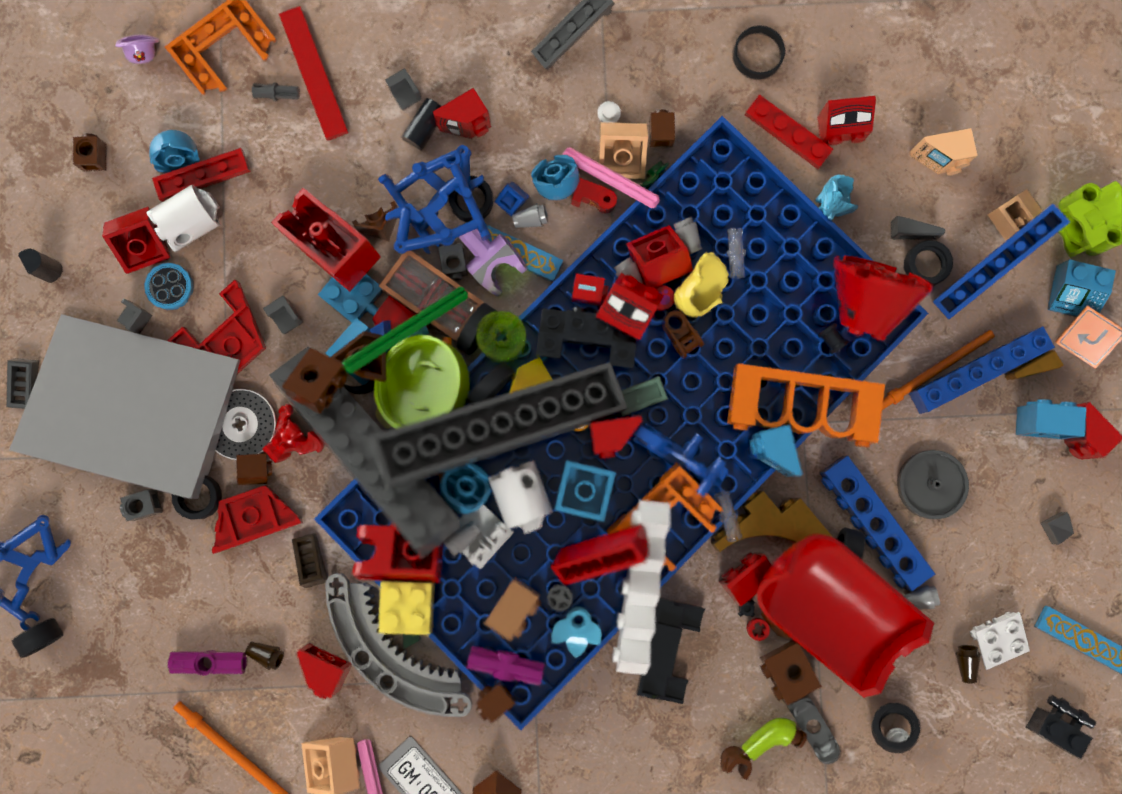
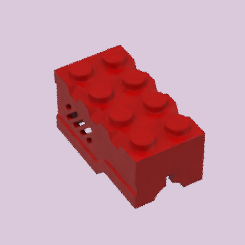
M302 188L294 197L292 205L294 210L292 213L289 210L279 213L271 223L290 242L350 292L381 256L364 236L334 211L327 208L305 188Z

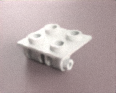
M485 505L476 512L464 514L459 519L461 527L472 521L481 532L463 551L467 559L479 569L487 563L514 533L511 529H507L505 524Z
M1006 612L998 618H993V623L988 620L986 625L974 626L973 630L970 631L971 637L978 641L986 670L1030 651L1020 612Z

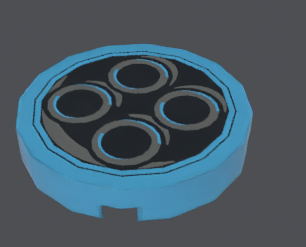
M163 263L154 267L148 273L144 283L148 300L156 307L165 310H176L184 306L194 290L193 280L189 272L180 265L173 263Z

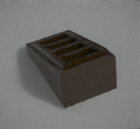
M313 533L292 539L300 586L309 588L326 583V570L316 534ZM310 543L312 544V547L306 548L303 550H301L300 546ZM311 553L314 555L313 557L303 559L304 555ZM315 563L314 567L305 568V565ZM317 573V576H313L310 578H308L307 576L309 574Z

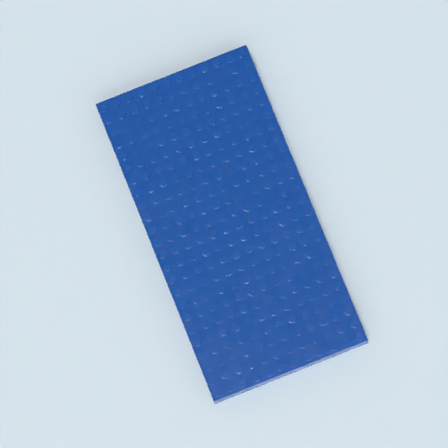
M723 116L647 189L659 196L660 202L656 208H650L636 200L467 367L469 372L468 395L489 372L502 362H505L516 373L519 367L539 357L536 356L542 308L572 311V307L586 309L587 313L596 314L597 310H600L605 300H601L600 306L572 302L576 274L605 278L604 285L609 286V293L618 278L615 275L617 272L614 267L629 257L632 259L626 243L668 225L675 231L674 224L689 217H692L693 222L696 221L702 249L689 255L693 270L703 254L713 252L725 264L729 273L728 283L722 289L723 303H719L706 314L697 318L685 315L691 326L702 338L704 346H698L683 359L677 353L671 340L662 328L663 319L670 312H680V310L677 309L675 303L668 310H656L641 339L636 341L634 368L629 369L619 366H612L620 390L659 376L668 399L623 417L620 414L599 421L641 416L642 421L638 426L646 423L683 448L686 447L695 434H698L704 439L692 459L708 469L712 468L717 458L726 462L724 467L728 469V475L712 497L723 508L722 512L715 509L711 523L716 525L713 533L680 501L670 509V527L665 537V555L676 565V569L669 572L667 565L662 567L660 572V588L775 471V469L757 459L756 454L753 455L750 448L751 435L771 429H763L755 424L753 427H748V431L733 429L732 424H727L734 366L744 364L863 381L929 314L919 304L886 337V340L875 339L871 337V334L863 332V335H856L848 331L849 327L841 325L834 271L835 256H840L839 260H843L844 255L874 260L832 220H829L827 215H824L801 190ZM690 273L664 283L661 286H668L675 293V290L685 281ZM675 317L669 318V326L673 329H678L680 327L679 320ZM836 322L838 325L836 328L845 340L848 339L849 343L837 352L830 354V348L823 338H819L817 334ZM691 340L688 341L687 343L684 344V346H687V345L690 344L692 341H691ZM562 342L560 359L540 356L552 380L609 363L611 348ZM513 379L494 398L509 394ZM761 380L758 412L765 421L774 423L781 417L786 383ZM795 385L792 416L799 426L806 428L814 423L819 388ZM829 390L826 416L828 417L851 393ZM466 401L464 407L470 406V404ZM588 426L580 432L568 431L471 463L480 467L489 478L507 469L517 468L520 465L534 461L553 512L543 517V527L524 534L523 529L518 526L510 528L514 533L481 569L475 564L473 565L463 553L453 556L443 543L440 583H435L433 631L427 636L480 690L487 685L493 687L500 680L516 699L515 705L504 714L520 731L620 629L617 628L618 613H622L624 600L622 582L623 579L627 578L628 568L565 585L572 593V603L566 610L558 611L551 608L548 603V592L553 586L562 584L551 568L560 549L608 534L607 529L624 513L627 514L672 467L671 464L633 440L636 436L634 432L621 450L615 452V456L612 458L600 459L599 455H593L590 427ZM792 432L795 448L797 449L812 432L807 434ZM566 461L615 472L604 521L555 510ZM686 468L685 470L701 485L704 479ZM439 474L424 478L440 496ZM355 479L314 518L355 562L368 561L376 552V546L364 544L357 537L358 527L362 525L390 526L392 524ZM491 487V492L484 505L504 523ZM454 512L458 519H460L464 515ZM516 577L540 593L538 599L541 601V604L533 616L528 614L524 619L527 624L518 638L513 636L510 641L487 626L485 622ZM375 581L381 588L382 581ZM582 607L589 612L591 621L599 626L601 642L599 645L588 643L585 651L575 658L570 653L566 641L552 643L551 636L553 628L558 621L566 619L568 612L572 608ZM576 615L574 622L577 624L582 623L583 617ZM472 646L496 652L498 650L509 651L520 655L521 658L545 663L540 685L525 683L515 679L514 681H506L495 678L490 673L467 668Z

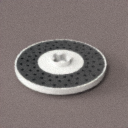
M232 390L215 451L233 460H236V455L263 453L262 449L267 443L272 441L276 433L275 427L277 423L274 409L268 400L251 390ZM238 419L246 422L242 431L235 427L239 423Z

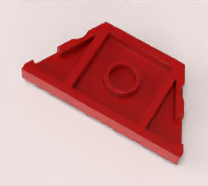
M268 485L219 501L217 512L219 517L215 525L216 537L215 544L212 546V554L299 525L303 521Z

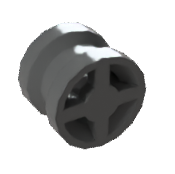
M558 584L550 589L548 592V603L551 608L562 611L571 605L572 593L567 586Z

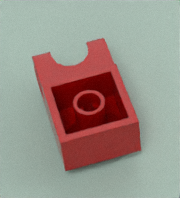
M390 524V526L362 525L358 527L357 537L364 544L376 546V552L370 560L356 562L353 566L352 576L358 580L440 583L443 542L421 559L419 555L411 556L415 555L416 552L393 524Z

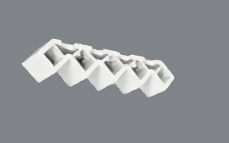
M640 500L637 510L632 511L631 525H643L649 541V555L646 563L628 567L627 578L623 579L622 594H624L622 613H618L617 628L620 629L617 647L613 648L612 662H616V672L646 675L650 666V641L655 632V607L660 597V572L665 562V537L670 527V504Z

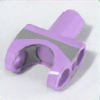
M478 229L459 236L460 240L475 256L466 264L467 270L485 289L497 297L502 293L495 276L496 269L500 264L507 263L515 267L522 274L528 269L518 251L502 234H499L491 242L488 239L482 241Z

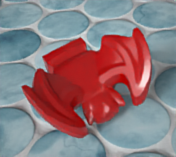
M285 404L278 410L279 417L275 427L276 434L272 441L267 443L262 450L275 463L287 460L293 451L298 452L299 455L313 451L320 453L324 449L325 444L314 431L308 432V437L303 436L304 433L301 432L300 427L290 420V416L293 414L292 406Z

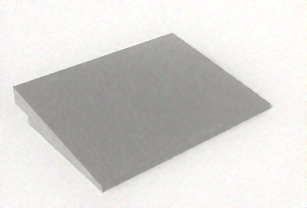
M61 314L9 450L181 497L198 499L204 477L209 475L240 360Z

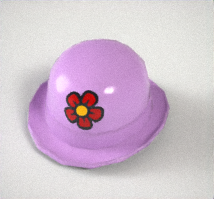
M132 35L119 39L115 46L122 48L129 62L143 64L153 60L155 56V43H158L159 39L148 35Z

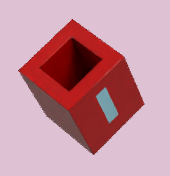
M576 274L572 302L600 306L601 300H605L609 286L604 285L605 278Z

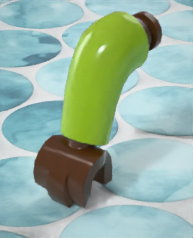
M775 718L770 720L741 746L742 749L737 746L726 748L720 757L721 769L728 774L733 772L736 765L741 764L738 772L743 779L748 780L752 771L751 759L755 761L767 750L777 745L787 746L790 744L800 749L806 742L807 733L796 728L795 722L790 719Z

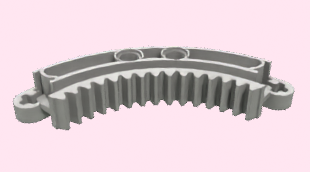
M342 573L332 574L328 577L325 584L326 602L333 630L343 652L366 681L393 701L420 712L450 717H463L470 712L473 702L467 693L462 692V674L459 668H456L454 673L451 674L449 667L446 668L444 673L441 672L440 666H437L433 671L432 663L423 667L422 659L414 663L415 655L407 658L406 649L399 652L400 644H391L394 639L393 636L386 638L387 633H379V621L375 620L379 616V612H372V609L377 605L369 602V600L375 597L373 594L368 593V590L372 589L373 585L367 584V582L349 584V579ZM336 577L339 578V582L344 584L343 587L339 588V595L344 593L345 597L334 598L333 596L336 595V587L331 584L336 581ZM359 651L368 653L369 661L367 663L359 660ZM384 675H390L393 678V686H386L383 683ZM449 697L452 698L450 703H458L459 698H463V702L468 703V706H465L463 711L459 710V706H451L450 709H447Z

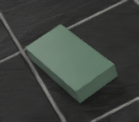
M658 376L621 390L627 409L621 415L623 417L667 400L668 398L660 377Z

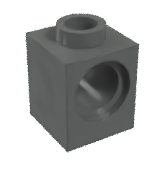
M462 243L438 247L443 274L453 281H459L463 279V276H468ZM451 259H458L460 264L457 268L452 269L448 267V262Z
M145 490L120 498L122 503L120 504V512L126 521H137L163 513L157 490ZM139 500L143 503V509L140 512L136 509V503Z

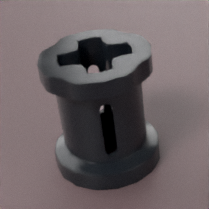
M836 322L817 334L819 338H823L830 348V354L837 352L849 343L848 339L845 340L836 328L838 326Z

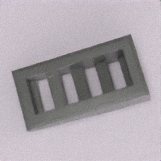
M896 216L891 221V239L937 240L945 234V228L902 216Z
M20 358L7 360L6 407L25 409L37 379L38 360ZM26 367V371H19V368ZM18 376L26 377V381L18 380ZM21 386L26 387V390H16V388ZM15 395L25 396V400H15Z

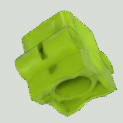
M1113 181L1102 188H1099L1094 183H1087L1060 200L1059 209L1070 223L1058 233L1063 239L1064 249L1070 258L1082 252L1089 256H1097L1122 244V186L1117 181Z

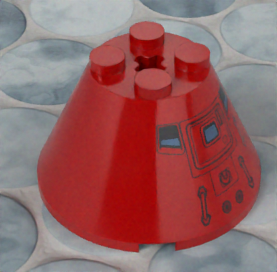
M838 255L834 259L841 325L849 327L848 331L856 335H863V332L871 334V337L875 339L886 340V337L933 289V284L928 280L913 273H909V275L896 273L897 268L887 264L844 255L843 260H839L840 256Z

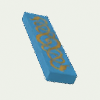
M486 224L491 234V238L488 239L490 242L499 234H502L518 251L528 268L527 271L554 282L563 264L562 259Z
M1044 606L1034 627L1122 674V646L1053 608Z

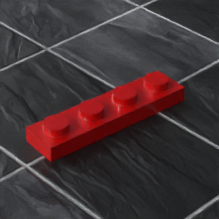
M760 94L745 113L746 117L816 169L821 167L834 150Z
M238 148L152 178L159 200L164 202L190 185L202 189L251 171L242 148Z

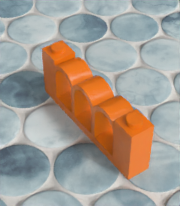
M737 364L734 366L727 424H732L733 429L748 431V427H753L755 424L763 429H774L785 424L786 426L790 425L791 431L798 434H807L819 429L821 433L829 438L836 439L848 436L847 441L855 442V446L870 448V444L878 443L885 384ZM761 380L786 383L783 410L777 422L770 423L765 421L758 412ZM795 385L819 388L816 418L810 427L799 426L792 416ZM829 390L853 393L849 425L843 432L834 431L827 422Z

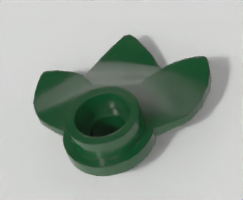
M660 160L647 171L650 177L642 182L640 186L648 189L666 172L665 168L668 167L669 162L664 165Z

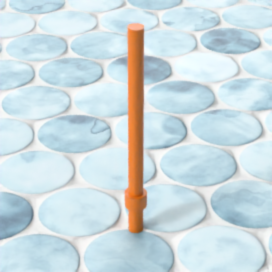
M991 330L986 331L902 387L889 391L887 396L883 398L882 410L891 404L896 405L904 399L905 395L995 338L994 333Z
M181 701L173 707L177 713L187 720V725L192 729L196 728L271 793L289 794L203 721L204 717L197 711L194 713Z

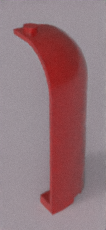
M814 534L805 537L787 549L770 567L757 591L758 604L768 619L863 698L881 694L888 677L896 668L893 665L895 660L901 655L906 657L913 650L929 643L934 627V622L850 549L837 539L824 534Z

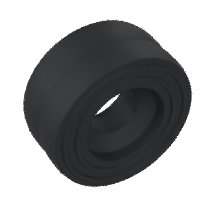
M51 618L19 634L12 640V644L19 656L25 658L60 639L63 636V632L58 626L57 621Z

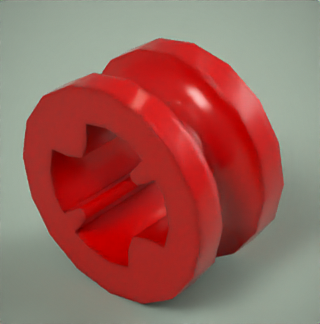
M753 618L747 624L746 630L748 635L756 641L765 640L770 634L768 623L761 618ZM756 623L760 626L764 625V628L761 630L762 634L759 636L757 633L753 634L752 632L755 629L754 625Z

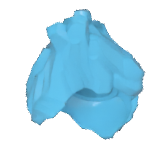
M839 174L831 177L824 185L822 192L815 199L817 203H821L819 209L824 215H827L829 220H833L834 216L847 215L858 209V205L851 204L850 193L853 190V177Z

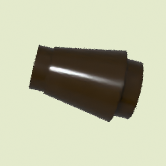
M253 641L248 644L245 655L267 670L278 669L284 658V652L280 650V647L255 643Z
M959 646L958 652L955 654L962 682L976 683L981 653L978 652V647Z

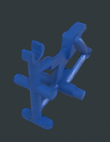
M460 145L456 150L427 163L419 162L413 164V172L396 185L393 183L392 177L387 174L380 176L378 180L385 186L397 205L401 207L408 204L401 192L417 180L424 179L438 192L450 181H443L434 172L444 168L443 157L446 158L449 164L455 163L454 152H457L461 158L459 166L471 191L484 182V176L481 175L470 180L471 150L465 145ZM457 187L454 191L462 196L459 187ZM438 192L432 197L428 205L439 197ZM413 220L410 221L420 237L430 235L427 231L429 225L426 221L419 224ZM429 247L423 248L427 254L432 253Z
M454 152L456 161L453 164H449L445 157L442 158L444 167L451 170L454 178L439 190V197L434 202L419 211L411 203H408L386 214V221L400 218L397 239L394 243V249L398 253L404 254L410 250L438 244L449 246L454 243L455 238L475 229H478L482 241L491 238L490 231L459 166L461 158L457 152ZM459 187L473 220L450 229L443 224L435 213L447 204L448 195ZM413 220L418 224L426 221L436 234L408 240L410 221Z
M646 423L638 426L634 432L636 436L633 440L672 466L678 462L684 469L687 468L703 478V482L696 491L703 497L707 493L713 497L728 475V469L724 467L726 462L720 458H717L711 469L692 459L704 439L698 434H695L692 440L683 448Z
M47 515L38 516L37 520L5 542H0V562L5 560L23 567L16 580L15 585L18 590L12 601L4 596V590L0 589V606L20 620V626L24 631L31 628L26 624V619L33 618L37 622L40 620V616L36 612L30 611L27 613L20 608L29 592V586L26 584L30 575L40 562L53 565L69 549L71 544L68 538L58 547L55 546L49 525L50 519ZM37 532H40L44 550H36L31 556L13 550Z

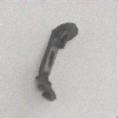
M806 695L789 704L790 712L801 730L807 733V740L820 762L823 764L836 762L841 755V749L810 696ZM808 721H819L821 724L820 730L817 733L809 732L806 728Z

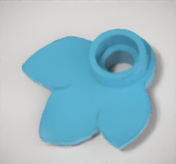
M575 607L568 612L566 619L560 620L555 624L551 638L552 643L566 641L570 653L576 658L585 651L588 643L600 644L601 631L599 626L591 621L590 614L586 609ZM581 615L583 622L580 624L575 623L574 617Z

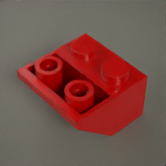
M749 552L740 559L742 564L735 569L733 567L729 568L721 575L723 579L719 583L740 607L757 594L763 578L772 566L765 554L757 552L752 554V552Z

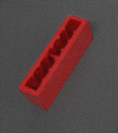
M639 524L560 549L551 568L562 584L568 585L646 563L649 555V541L643 525Z

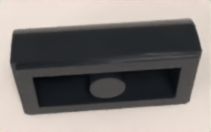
M426 98L401 136L402 140L422 151L437 128L433 111L440 108L441 105L430 98Z
M25 249L18 253L28 274L49 283H53L61 277L63 269L57 260L34 249Z

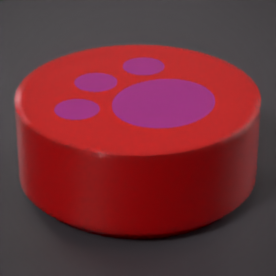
M668 286L656 287L655 289L664 295L657 310L665 311L670 309L674 304L673 290Z

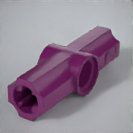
M472 646L467 664L469 669L490 673L498 679L514 681L515 679L535 685H540L545 663L521 658L516 653L503 650L496 652L477 646Z
M214 650L206 652L172 651L168 658L167 668L169 669V674H199L202 676L209 674H244L247 666V657L245 652H217ZM205 657L212 661L210 669L204 665Z

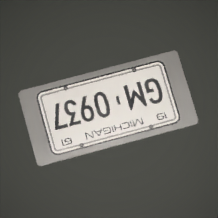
M412 737L407 738L378 766L379 770L401 794H462Z

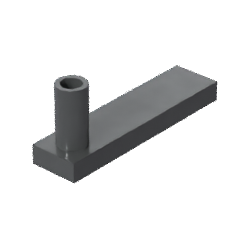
M582 0L531 53L548 70L602 16L610 15L612 6L615 3L612 0Z

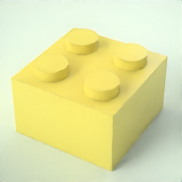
M382 581L379 633L429 635L433 631L435 582Z

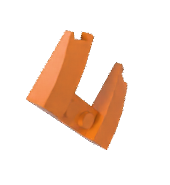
M246 0L225 1L165 46L202 95H206L205 90L219 88L220 92L227 90L200 54L237 27L264 62L269 57L266 54V50L270 42H276V38Z
M678 462L660 478V482L641 500L670 504V509L680 501L711 533L716 529V525L711 523L715 509L721 512L723 510L708 493L703 497L696 492L700 485ZM638 504L627 514L624 513L607 529V533H613L634 526L631 525L632 511L637 510ZM665 555L663 566L667 565L669 572L675 570L676 565Z

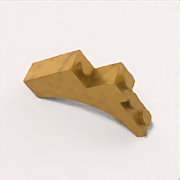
M755 491L741 506L747 514L741 513L731 521L733 525L728 530L723 528L713 536L715 540L711 544L716 551L721 552L737 541L754 536H779L795 543L814 534L833 536L801 498L787 499L780 506L782 510H779L764 491H758L757 493Z

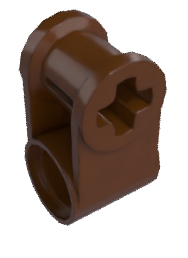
M672 311L663 319L662 328L671 340L677 353L683 359L698 346H704L702 338L682 312ZM669 318H677L680 322V327L678 329L671 328L668 324ZM690 340L692 341V342H691L690 344H688L687 346H684V344L687 343L688 341H690Z

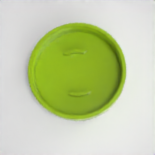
M416 335L404 339L386 353L387 381H375L374 383L375 401L380 414L392 427L399 428L463 408L469 392V372L462 355L453 346L431 336Z

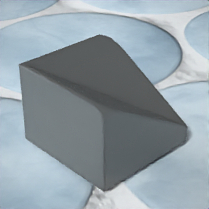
M1060 512L1040 523L1051 544L1059 545L1074 534L1068 512Z

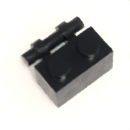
M1050 695L1047 703L1053 706L1051 712L1036 707L1026 728L1063 751L1082 759L1093 738L1080 729L1084 725L1093 729L1096 721L1089 717V714L1084 710H1077L1070 706L1067 700ZM1063 714L1072 718L1070 724L1061 719Z

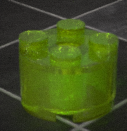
M491 312L480 321L477 329L478 345L482 353L493 362L508 363L514 361L525 349L527 336L524 324L519 317L511 312ZM500 333L501 335H504L505 333H507V340H500L498 342L497 334Z

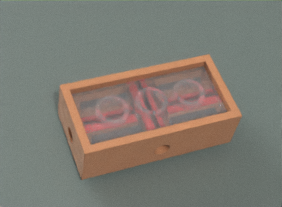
M411 250L401 255L379 285L384 293L388 296L390 295L414 314H418L458 287H462ZM467 291L468 298L429 323V325L446 337H451L454 343H457L458 337L468 319L484 303L469 291Z

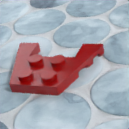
M233 280L219 293L234 311L227 320L201 343L196 340L186 327H181L167 341L239 359L238 374L266 349V346L239 281Z

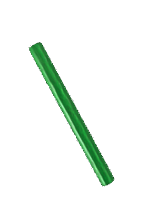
M458 287L343 361L345 370L349 374L355 372L468 298L467 291L463 287Z

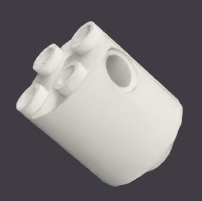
M190 185L147 211L151 221L158 226L155 228V232L162 241L167 239L169 246L174 252L220 226L216 216L217 210L220 209L217 201L210 192L198 189L194 185Z
M534 461L520 465L517 468L507 469L500 472V474L489 477L490 485L507 529L518 526L523 529L525 534L543 527V517L552 513L553 510Z

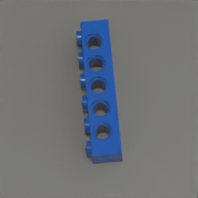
M1054 203L1049 205L932 302L948 320L951 319L1070 223V221Z
M1044 326L1037 328L910 392L909 395L919 414L929 412L1055 348Z
M848 455L840 457L820 472V475L823 477L821 479L822 484L827 490H832L837 496L835 498L836 503L842 510L846 509L851 515V518H849L850 522L857 530L861 529L865 534L866 544L872 550L876 549L880 555L878 557L880 563L886 569L892 571L895 575L893 580L899 588L913 591L935 575L929 564ZM845 478L850 482V489L847 492L841 487V482ZM859 498L863 499L865 503L862 511L856 508V501ZM873 518L879 521V527L875 531L870 526ZM890 537L893 540V547L887 550L885 541ZM903 557L908 561V565L904 570L899 565Z

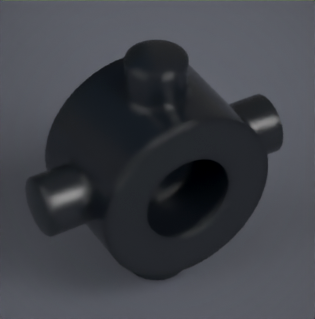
M747 601L741 607L739 606L740 612L738 615L740 617L743 615L754 617L755 601Z

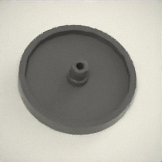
M928 450L919 452L906 460L899 471L897 488L901 501L912 513L926 519H943L955 514L963 506L969 492V480L963 465L954 456L939 450Z

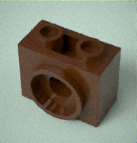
M310 347L281 387L289 398L321 414L324 408L330 406L336 391L344 386L348 374L343 364ZM317 377L315 381L309 382L312 378Z
M791 640L760 657L763 663L760 665V669L766 679L771 678L774 687L771 689L778 701L782 700L785 704L789 705L822 687L801 646L795 640ZM792 665H797V674L789 677L787 674L788 668Z

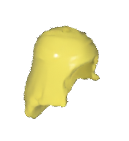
M715 253L703 254L694 270L675 290L674 303L677 309L683 312L684 315L697 318L706 314L719 303H723L722 289L728 283L729 273L725 264L722 263Z

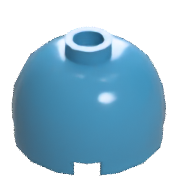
M165 130L158 133L150 143V163L154 165V169L158 172L165 174L199 162L195 141L182 131Z
M555 155L553 156L555 160L547 162L544 159L538 163L531 172L533 184L541 196L548 200H564L577 189L579 170L572 157Z
M471 463L445 472L440 483V496L447 506L458 514L476 512L486 503L491 492V487L488 483L489 478L480 467Z

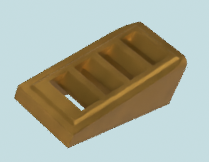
M1055 350L1047 351L1007 373L1005 378L1007 380H1014L1058 369L1063 366V363Z

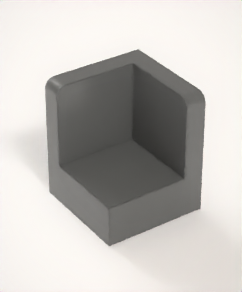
M405 68L385 79L388 89L401 110H405L422 100L419 90Z
M283 295L263 308L267 316L273 319L282 334H287L304 323L290 301Z
M123 298L121 303L126 305V308L117 321L124 325L127 330L140 334L153 315L135 303Z

